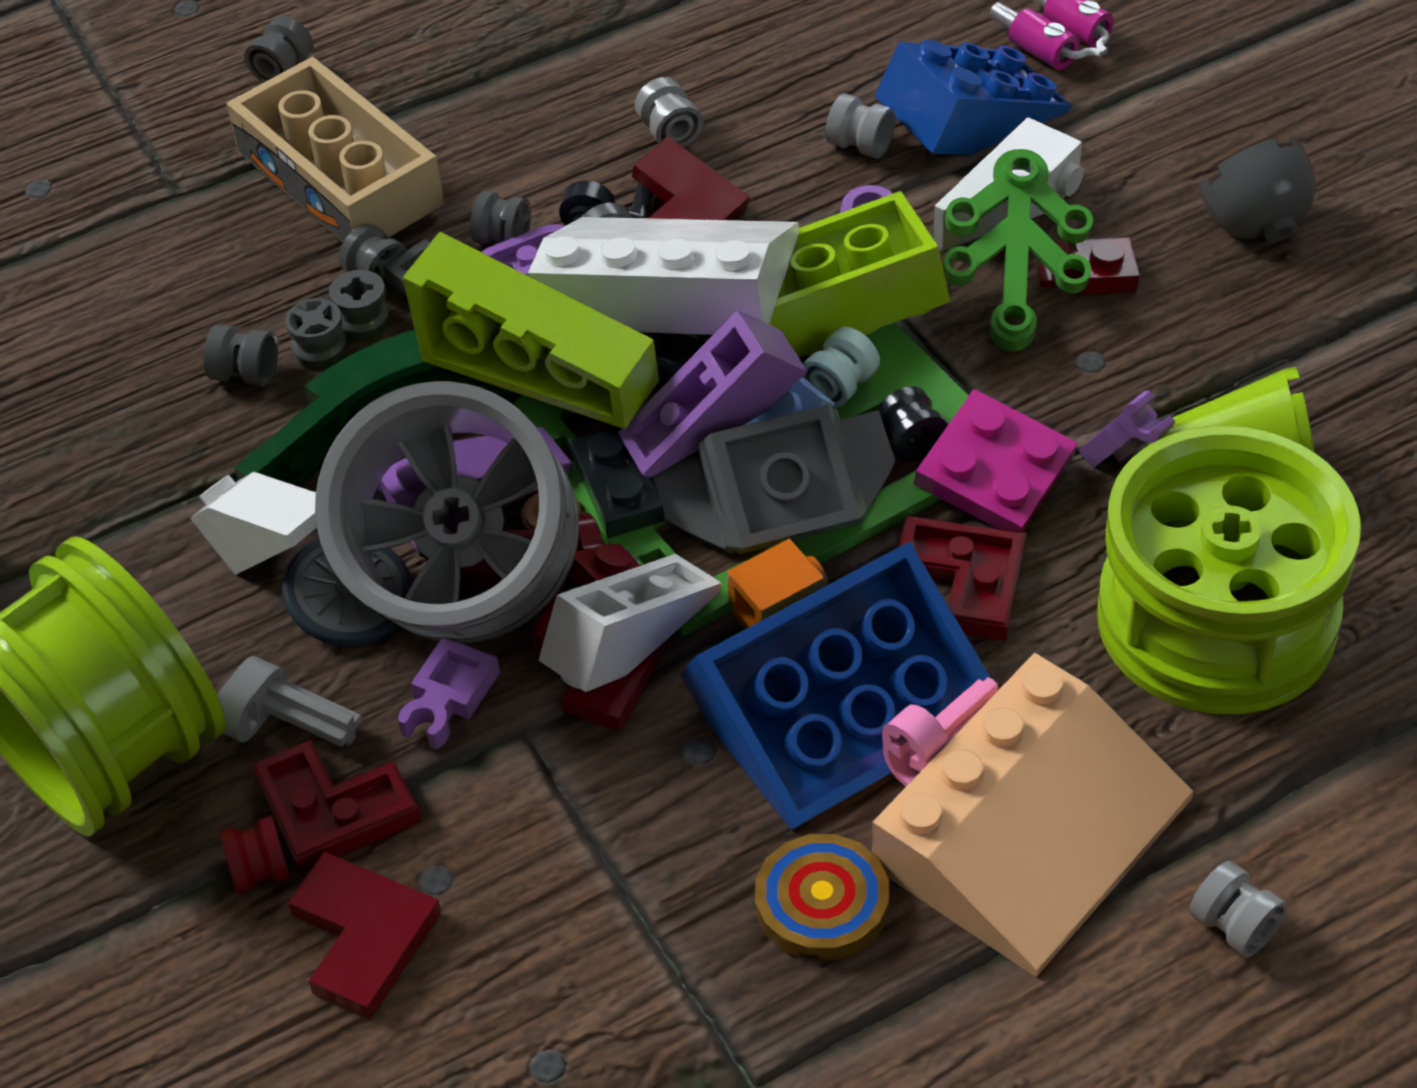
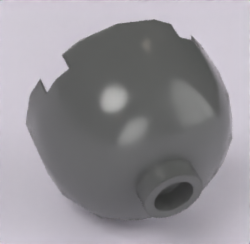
M1290 138L1291 147L1281 148L1277 139H1272L1245 148L1217 166L1221 176L1212 185H1210L1207 177L1203 180L1200 187V195L1209 213L1223 230L1235 238L1254 241L1266 238L1268 243L1279 242L1296 232L1298 229L1296 223L1309 211L1316 189V177L1311 161L1303 145L1297 139Z

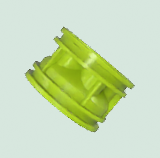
M1238 426L1193 428L1168 435L1142 449L1131 458L1116 478L1108 504L1105 534L1107 558L1100 578L1097 621L1103 644L1114 663L1130 680L1153 696L1175 706L1203 713L1226 715L1258 712L1284 704L1306 691L1320 678L1332 659L1342 621L1343 593L1350 582L1361 534L1360 515L1349 487L1338 472L1316 453L1288 438L1259 429ZM1191 566L1196 569L1200 579L1187 586H1178L1165 578L1163 574L1175 567ZM1249 583H1253L1260 587L1269 599L1239 602L1233 597L1231 591L1242 589Z

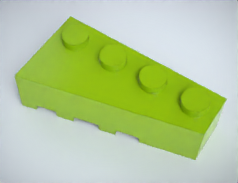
M442 232L436 235L403 276L421 359L424 362L623 429L627 428L659 382L653 339Z

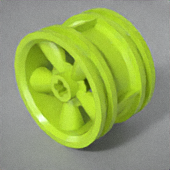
M75 536L70 537L57 547L56 557L44 556L31 565L29 577L32 590L0 612V756L21 781L66 825L76 832L89 837L104 826L103 812L112 816H118L131 805V793L127 784L129 781L162 756L177 763H186L199 752L200 742L212 743L224 733L226 721L219 698L206 672L163 610L117 561L90 541Z

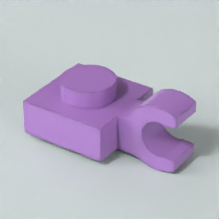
M1144 391L1124 407L1121 415L1078 449L1092 468L1111 454L1118 462H1121L1144 442L1153 443L1173 427L1175 420L1171 415L1163 420L1156 419L1158 415L1148 404L1155 397L1151 391Z

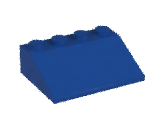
M910 541L695 656L680 673L712 731L791 830L892 773L885 762L883 754L882 731L883 727L911 704L918 705L936 717L978 679L984 681L988 677L991 678Z

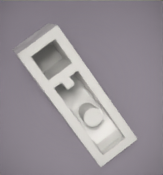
M1027 117L935 205L934 241L937 243L939 250L944 251L980 238L1007 217L1008 200L979 219L978 228L971 235H954L947 229L945 224L947 207L952 200L960 197L972 198L993 182L994 165L1002 154L1013 149H1027L1039 154L1045 160L1049 169L1047 184L1063 199L1065 196H1071L1075 193L1083 178L1084 169L1080 166L1082 141ZM1024 170L1012 171L1015 175L1021 177L1030 174ZM1031 202V219L1045 214ZM958 212L953 215L956 220L961 222L972 219L965 212Z
M256 472L250 473L237 482H234L228 474L199 496L206 506L190 518L236 575L295 546L317 528L315 516L316 492Z
M673 554L558 594L539 661L561 675L565 683L582 689L585 692L625 677L719 594L722 582L677 554Z

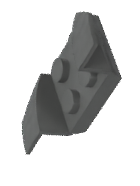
M824 405L711 433L704 438V441L698 443L696 456L682 459L652 477L658 496L663 504L665 522L728 553L733 554V551H736L740 554H745L776 546L789 538L791 541H796L859 525L895 465V458L879 410L840 420L836 408Z

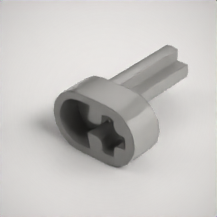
M254 655L248 657L237 668L217 694L226 721V728L223 734L243 743L248 741L258 731L270 714L340 747H343L344 744L347 746L352 744L356 738L355 730L362 720L360 714L286 681L287 674L285 669Z

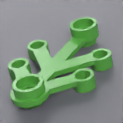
M1013 149L1002 154L994 165L993 182L972 198L960 197L952 200L947 207L945 219L946 227L952 234L968 236L978 228L979 219L1008 200L1007 217L968 248L962 246L951 248L947 251L943 260L946 281L956 286H963L969 284L974 279L979 268L1005 249L1003 303L998 305L992 313L989 334L993 343L1006 351H1020L1026 348L1032 342L1035 334L1036 315L1031 307L1026 305L1029 251L1055 276L1057 286L1064 292L1079 293L1087 287L1091 275V265L1085 257L1078 254L1067 255L1030 218L1032 202L1058 225L1057 231L1061 239L1071 244L1084 242L1090 236L1093 224V216L1086 207L1067 204L1047 184L1049 169L1045 160L1039 154L1027 149ZM1024 170L1030 174L1021 177L1015 175L1012 171ZM958 212H965L972 219L961 222L956 220L953 215ZM1072 219L1079 220L1083 223L1084 227L1072 229L1066 222ZM955 261H963L970 268L965 271H956L950 265ZM1067 269H1077L1083 276L1078 279H1071L1064 274V271ZM1015 316L1024 322L1021 325L1013 326L1008 324L1004 318Z

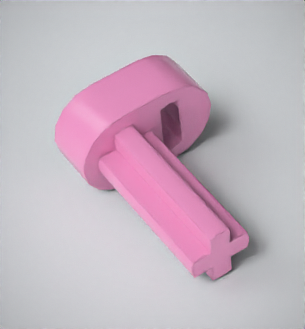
M989 677L984 681L978 679L936 717L926 709L911 704L887 723L882 731L883 754L885 762L894 776L906 787L998 691V683Z

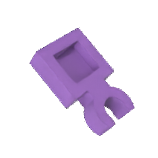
M442 637L411 682L415 700L407 703L398 716L402 736L409 738L416 726L424 722H430L432 725H430L427 731L430 747L438 749L443 746L450 735L448 720L452 714L470 719L498 677L500 669L497 657Z

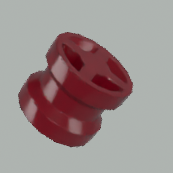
M272 815L260 818L255 827L240 831L235 827L220 830L224 852L238 895L251 891L255 883L271 879L279 883L290 879Z

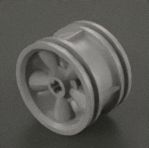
M433 381L402 387L383 395L359 411L341 430L325 457L318 478L315 497L316 526L323 551L333 571L348 590L364 604L407 631L423 638L439 642L442 637L461 644L495 639L511 633L527 624L549 605L561 589L573 565L579 538V515L574 490L565 470L534 424L509 401L483 388L465 383ZM453 433L483 434L508 443L489 467L481 482L469 476H457ZM403 454L420 480L427 487L418 496L414 508L373 499V495L383 476ZM538 489L539 514L532 540L502 531L504 516L501 506L509 504ZM460 508L469 517V521L460 522L458 524V533L453 534L443 524V520L452 519L454 509ZM415 540L420 552L429 560L423 566L404 599L395 595L387 587L374 565L371 553ZM485 559L503 580L478 596L460 601V568L474 566Z

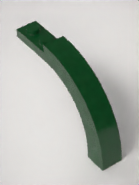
M415 330L407 331L379 341L348 356L306 384L304 389L309 406L293 416L284 427L261 446L251 451L234 469L238 480L252 472H256L299 487L322 468L325 457L336 437L359 411L383 395L413 384L450 381L480 387L495 394H522L422 361Z

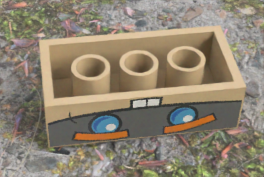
M313 56L226 103L238 152L342 242H344L352 230L364 224L377 226L388 238L445 205L436 155Z

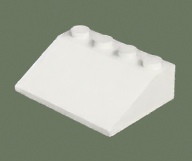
M581 217L543 238L529 269L528 276L638 332L714 335L737 310L767 324L770 323L799 234L798 222Z

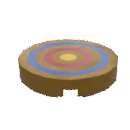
M808 834L785 842L765 859L755 879L756 916L765 935L784 952L800 957V952L807 955H818V961H836L861 952L880 935L889 910V878L879 858L860 842L836 834Z

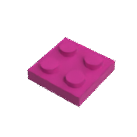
M973 389L916 470L913 484L999 530L1023 533L1074 457L1078 442Z

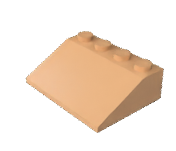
M1034 653L873 821L872 853L879 858L890 880L1034 977H1037L1191 801L1193 790L1088 684Z

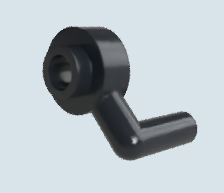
M587 180L574 182L564 190L559 208L560 219L566 226L583 217L588 210L597 205L616 203L615 197L608 188L600 183ZM638 182L632 209L626 208L631 217L648 219L653 213L656 195Z

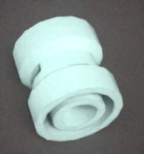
M841 327L836 329L823 344V351L813 353L803 363L807 372L802 377L835 403L833 405L834 408L844 406L857 390V383L866 382L880 366V356L876 347L863 333L851 327Z

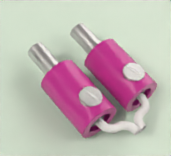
M1032 0L1044 7L1043 16L1029 8L1017 13L1000 2L995 3L990 10V18L1009 29L1008 37L1011 43L1056 70L1066 68L1073 59H1081L1089 55L1101 58L1102 55L1108 52V48L1104 44L1109 40L1114 17L1093 1ZM1079 41L1083 42L1091 48H1085L1083 50L1078 51L1080 45Z

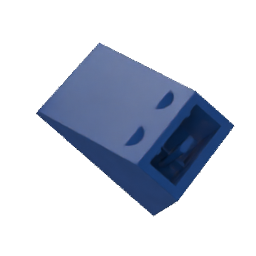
M929 39L923 40L922 43H898L874 95L884 106L894 109L896 118L933 154L972 155L1003 141L1027 117L1044 123L1067 113L1071 107V104L1055 91L1057 88L1056 84L1046 76L1032 70L1025 63L1026 57L1012 47L1001 45L998 49H988L967 42L962 43L960 46H950Z

